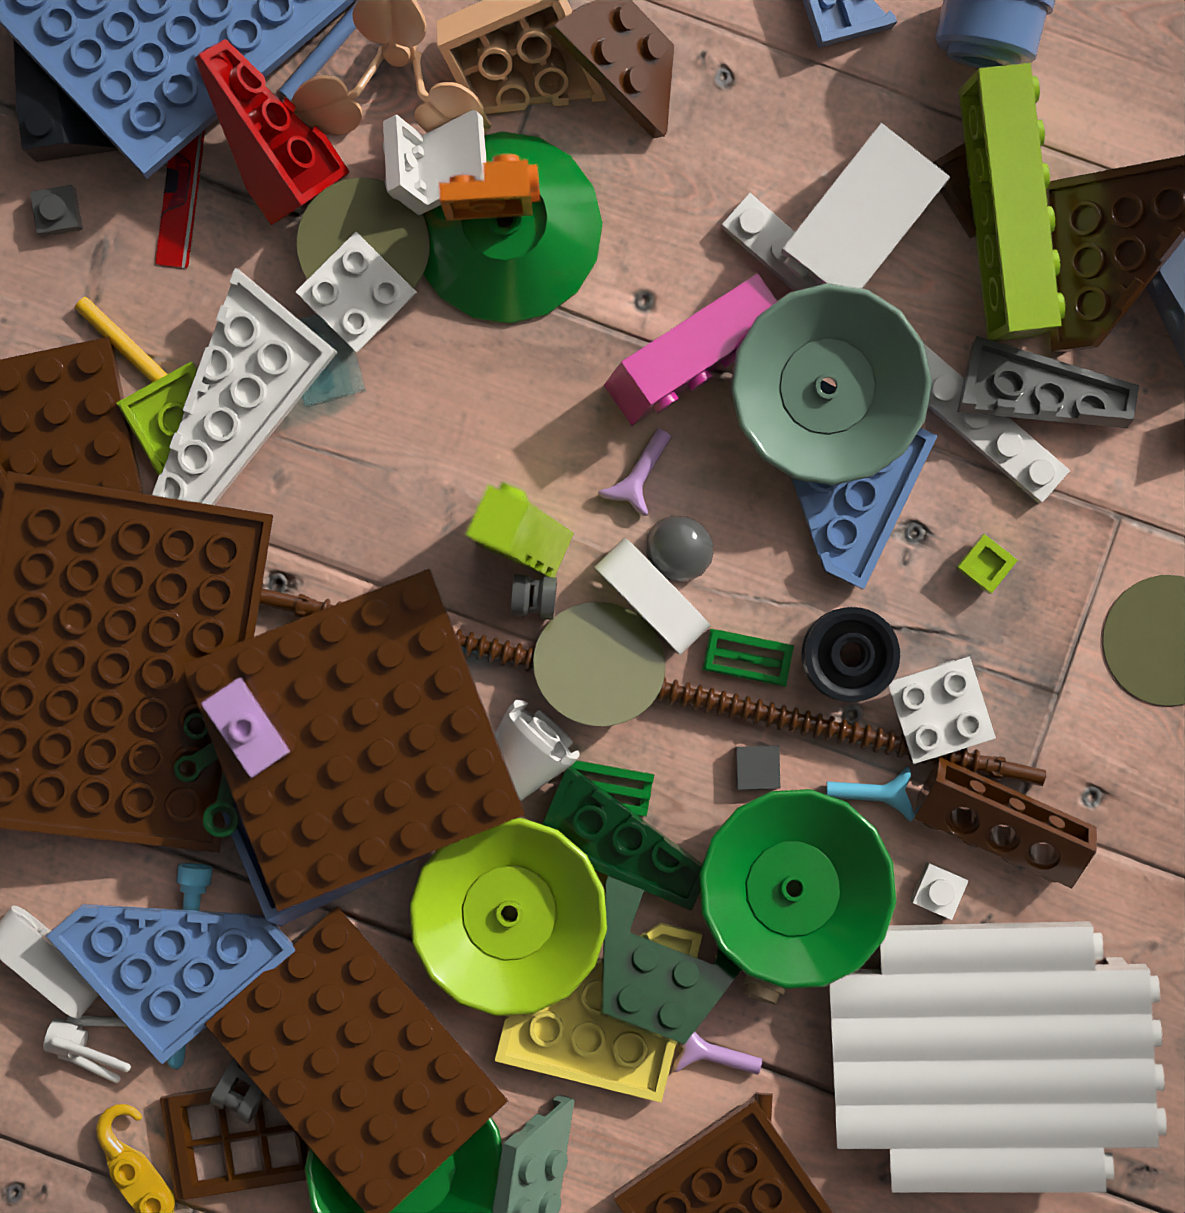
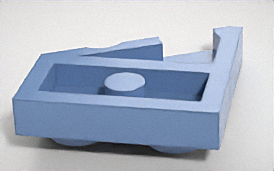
M803 0L818 48L888 30L897 23L896 16L891 11L886 14L874 0Z

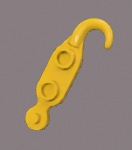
M115 1104L107 1108L100 1115L96 1124V1137L101 1148L104 1150L113 1183L136 1213H175V1196L147 1157L140 1151L119 1141L112 1132L111 1124L116 1117L127 1115L136 1121H140L142 1114L135 1107L128 1104Z

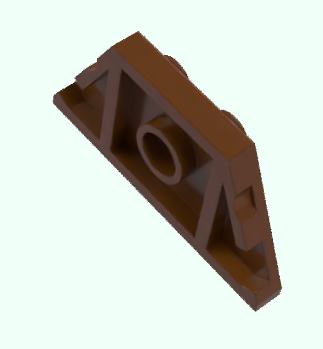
M593 0L546 26L545 30L653 139L666 135L668 130L674 44L632 0Z

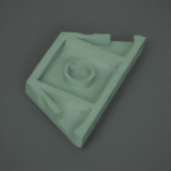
M557 1095L553 1099L554 1109L546 1116L536 1114L520 1132L514 1133L503 1143L493 1213H559L563 1174L568 1163L567 1148L575 1099L564 1095Z

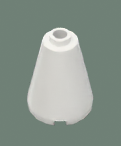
M515 700L508 707L495 732V736L519 798L522 801L572 766L580 754L578 750L570 752L568 748L573 741L549 716L539 709L532 715L524 710L529 703L523 700Z

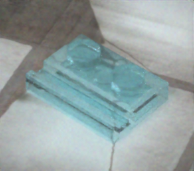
M318 314L299 319L337 351V354L304 393L303 400L305 406L311 407L345 398L348 395L359 392H367L356 351Z

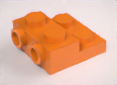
M513 154L497 155L492 158L493 162H483L484 180L476 181V177L473 175H455L449 178V182L439 183L440 203L446 221L533 216L532 202H540L537 164L528 165V160H519V156Z

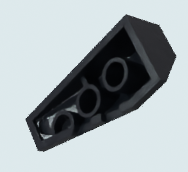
M13 39L16 109L22 150L36 162L118 151L113 143Z

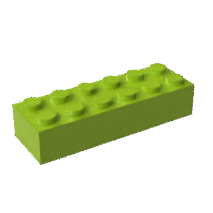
M1031 63L979 68L958 92L964 143L966 146L968 177L970 178L973 220L976 226L975 237L987 339L997 342L1038 337L1060 327L1061 319L1065 316L1064 297L1062 293L1057 292L1056 276L1060 273V258L1058 251L1053 250L1051 233L1055 229V214L1053 208L1047 205L1046 189L1050 185V171L1047 163L1042 162L1041 146L1044 145L1045 128L1043 121L1037 119L1036 103L1040 97L1039 80L1037 76H1032Z

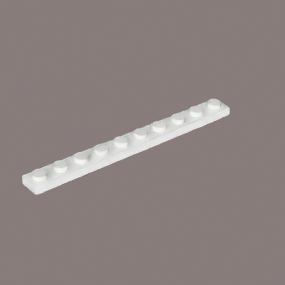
M749 193L724 221L721 228L793 291L819 286L820 284L810 276L806 275L804 279H801L784 266L783 262L787 258L781 254V251L795 231ZM924 344L932 378L928 408L1038 504L1043 503L1070 470L1009 417L957 412L964 378Z

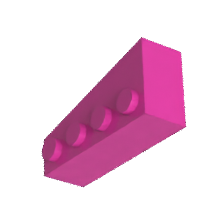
M757 273L621 361L605 382L604 387L631 426H634L655 410L658 414L679 400L678 394L687 388L694 391L713 377L710 372L720 365L727 369L735 364L737 349L755 319L775 304L777 300Z

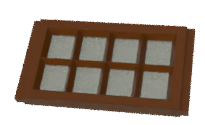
M246 1082L237 1083L234 1091L245 1097L251 1085ZM216 1087L174 1093L160 1098L176 1200H187L306 1180L305 1165L310 1147L266 1095L262 1098L254 1118L248 1124L237 1119L236 1112L229 1108L219 1109L210 1104L211 1096Z

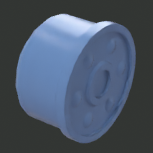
M944 0L935 35L936 42L939 48L947 52L946 56L948 58L972 67L987 68L1032 63L1037 57L1046 15L1053 12L1055 0Z

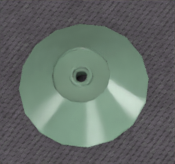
M828 283L790 292L757 316L737 349L730 389L739 427L763 460L796 480L835 486L872 477L906 452L926 419L932 378L924 343L901 310L867 289ZM824 378H830L835 382L836 387L832 394L822 392L820 383Z

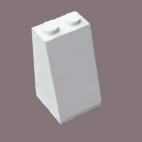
M881 123L782 248L781 254L787 258L783 262L784 266L799 278L804 279L808 275L820 285L829 283L862 289L950 176Z

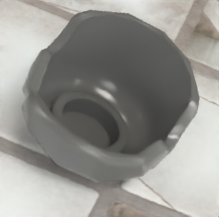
M671 515L658 521L648 534L646 554L652 565L668 580L688 582L702 576L712 563L714 554L712 548L714 545L708 532L696 520L689 517Z

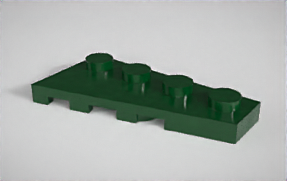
M572 766L564 771L542 825L556 829L588 856L594 870L692 911L700 893L699 873L702 863Z

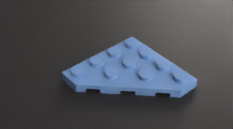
M823 380L821 381L820 388L822 392L832 394L835 386ZM920 428L906 452L872 477L835 486L796 480L791 477L824 572L861 590L865 589L938 435Z
M82 904L46 935L161 1064L165 1063L206 1028L205 1023L261 973L276 968L295 951L294 944L276 924L268 922L265 915Z

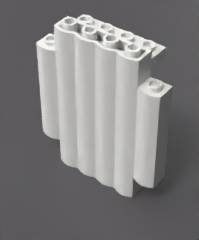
M1090 921L892 925L888 927L885 940L880 944L881 968L859 969L830 984L837 1149H890L892 1193L1106 1192V1180H1114V1163L1112 1152H1104V1148H1159V1135H1166L1164 1108H1157L1156 1091H1164L1162 1064H1155L1154 1047H1162L1160 1020L1152 1019V1003L1160 1002L1158 976H1150V969L1146 964H1127L1123 957H1105V964L1095 965V960L1103 959V941L1101 933H1094Z

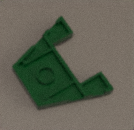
M608 876L604 884L607 932L603 941L601 1015L682 1047L741 972V969L718 948L713 963L710 964L631 933L630 929L644 890Z

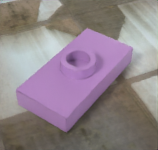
M238 678L201 703L250 777H254L290 752L241 678Z

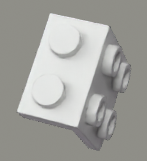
M471 110L424 135L420 134L397 114L383 121V151L386 168L384 181L387 192L391 197L399 200L416 214L421 215L441 205L439 183L449 182L450 177L455 175H473L476 177V181L484 180L483 162H486L483 117L477 111Z

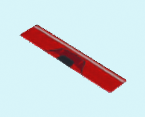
M206 129L168 161L155 261L157 265L189 267Z

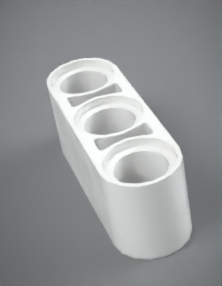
M625 537L594 566L603 578L679 655L711 626L692 604Z
M12 906L0 920V960L61 1011L73 1018H80L99 994L47 938L46 935L51 930L26 910L18 906Z

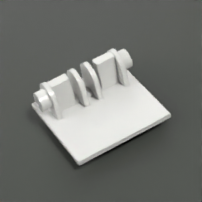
M357 232L296 291L356 352L417 293Z
M970 656L956 661L951 660L939 664L937 667L895 679L888 686L913 764L996 739Z

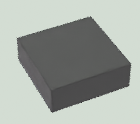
M779 745L736 746L738 790L781 789Z

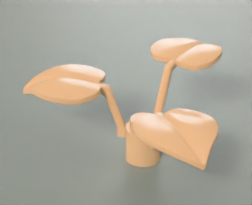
M357 0L352 13L355 27L366 39L374 43H382V46L378 48L375 58L351 91L348 92L346 85L338 77L322 75L310 78L300 85L291 100L296 106L295 115L312 127L316 125L322 132L333 135L347 134L359 126L363 116L361 106L354 99L361 94L382 60L385 59L389 64L396 67H402L411 62L413 63L417 94L423 100L415 108L414 117L425 132L428 133L471 110H475L482 115L484 134L490 130L492 125L486 116L479 98L465 86L454 82H443L434 85L429 93L425 90L421 68L422 54L416 49L417 45L424 38L426 21L416 0Z

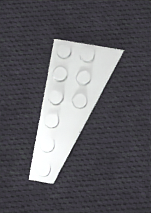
M234 268L229 282L231 283L224 305H221L215 330L209 346L205 348L183 408V411H185L177 433H174L169 447L171 450L162 474H159L152 495L215 505L337 354L335 349L239 269Z

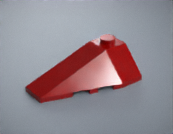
M226 39L194 57L244 185L271 225L350 172L327 136L316 125L310 129L294 114L296 106L287 97L281 101L265 86L264 75Z

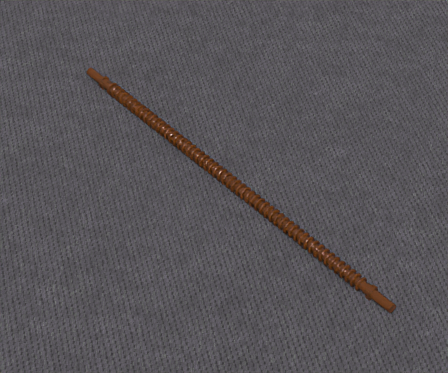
M264 588L261 590L259 603L262 606L292 612L295 617H306L334 606L331 604L330 599L320 602L304 594L294 596ZM458 629L456 632L466 658L470 654H475L478 661L482 657H487L489 663H493L494 659L500 660L501 666H505L506 662H510L513 669H516L518 665L524 666L526 672L530 668H534V646H530L528 650L522 649L521 643H518L516 647H512L509 640L505 644H500L496 637L493 641H487L486 635H482L480 639L474 637L473 632H470L468 636L462 635L461 629ZM664 677L661 690L656 697L657 702H661L662 699H668L669 705H673L675 701L681 703L682 708H685L687 704L693 705L694 711H697L698 707H703L706 714L710 710L717 711V716H721L723 712L728 713L729 719H733L735 715L741 717L742 722H745L747 718H751L754 725H757L759 721H763L767 728L771 724H776L777 730H781L785 726L789 728L790 733L798 729L801 730L802 736H805L807 732H811L814 739H817L819 735H823L827 742L831 738H836L838 744L845 740L849 742L850 747H853L855 743H859L862 750H865L867 746H871L875 753L879 749H884L887 756L891 752H896L898 758H902L906 754L909 755V760L912 761L904 734L896 736L894 730L884 733L883 728L878 727L874 731L871 730L870 724L861 728L858 721H855L853 725H849L845 718L841 722H836L834 716L824 719L822 713H818L816 717H813L810 710H807L805 714H801L797 707L793 711H788L785 704L781 708H776L774 702H770L768 706L763 705L762 699H758L756 703H753L750 696H746L745 700H741L737 693L733 697H728L725 690L721 694H716L714 688H710L706 692L703 691L702 685H698L696 689H693L689 682H686L685 686H680L677 679L673 683L666 682V677ZM964 748L929 759L935 765L939 757L972 772H981L997 780L1003 777L1043 786L1046 779V770L1009 762L1002 756L980 755L978 749L969 753L968 749ZM928 760L922 761L921 763L925 764Z

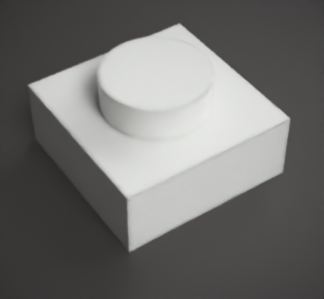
M926 862L910 901L952 920L968 880Z

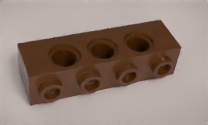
M941 757L937 760L917 795L914 819L923 822L927 827L946 832L961 839L971 847L982 848L1000 856L1009 864L1020 865L1040 874L1050 882H1058L1071 889L1097 852L1096 826Z

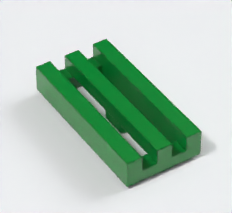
M711 628L702 670L786 687L794 645ZM721 639L784 652L783 658L778 660L716 647L717 640ZM714 655L780 668L779 677L713 664Z
M580 760L574 762L572 767L576 770L644 781L643 789L591 780L606 792L641 798L640 805L620 803L636 815L647 817L654 780L653 773Z

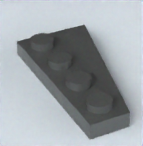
M976 336L971 345L957 412L1128 428L1134 420L1139 385Z

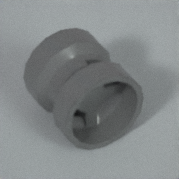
M514 574L511 616L525 617L529 613L537 614L540 619L554 620L557 577L544 576L541 580H531L528 575ZM531 586H534L533 607H529Z

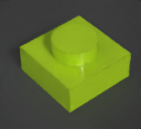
M982 534L955 568L986 593L992 594L1018 560L986 534Z

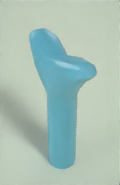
M906 767L899 775L885 785L826 782V795L837 799L884 802L900 811L910 822L914 818L913 808L905 791L911 778L910 767Z

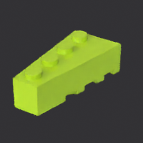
M501 482L499 488L488 485L466 536L477 546L545 576L555 577L574 532L531 504L529 499H527L528 496L525 491L505 482Z

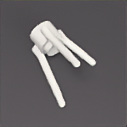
M68 1016L67 1020L59 1018L52 1020L44 1039L43 1049L45 1052L56 1054L58 1059L72 1062L113 1083L120 1082V1076L90 1060L123 1072L130 1070L131 1066L128 1063L87 1048L88 1031L82 1030L83 1026L128 1027L120 1017L81 1016L76 1019Z

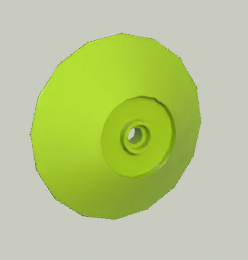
M523 818L514 819L437 849L421 868L409 904L412 944L429 978L458 1004L493 1016L535 1014L569 997L595 967L607 932L605 890L588 856L558 830ZM505 906H514L517 909L518 916L513 920L505 919L502 915V909Z

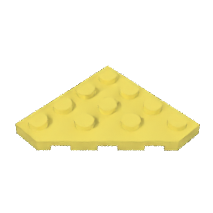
M660 922L639 936L697 958L703 935L701 932ZM603 957L597 960L592 971L569 997L535 1014L508 1015L505 1017L496 1053V1062L662 1103L676 1044L601 1015Z

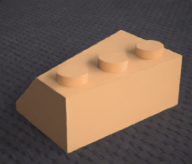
M482 0L436 21L437 45L456 82L471 90L479 98L486 114L526 110L527 106L532 104L553 102L554 107L569 105V100L591 98L592 102L607 100L604 88L545 30L549 23L572 13L567 0Z

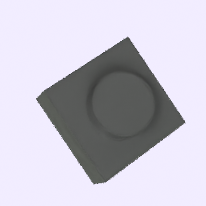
M73 185L30 192L38 235L44 237L83 230L77 191Z

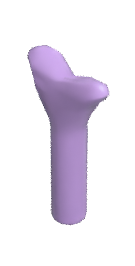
M657 428L628 477L610 488L598 491V494L604 499L629 501L636 512L647 516L648 511L643 497L642 486L672 436L664 430Z
M694 1032L686 1044L683 1045V1051L676 1058L673 1070L678 1072L687 1065L703 1059L758 1075L762 1065V1058L710 1044Z

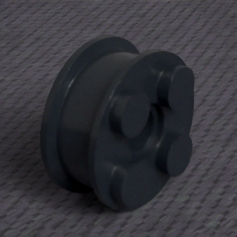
M846 607L827 612L811 625L803 640L801 659L807 678L822 694L840 701L860 702L879 695L891 684L900 664V646L893 628L880 615L864 608ZM848 642L855 643L861 651L860 661L853 667L844 665L840 659V650Z

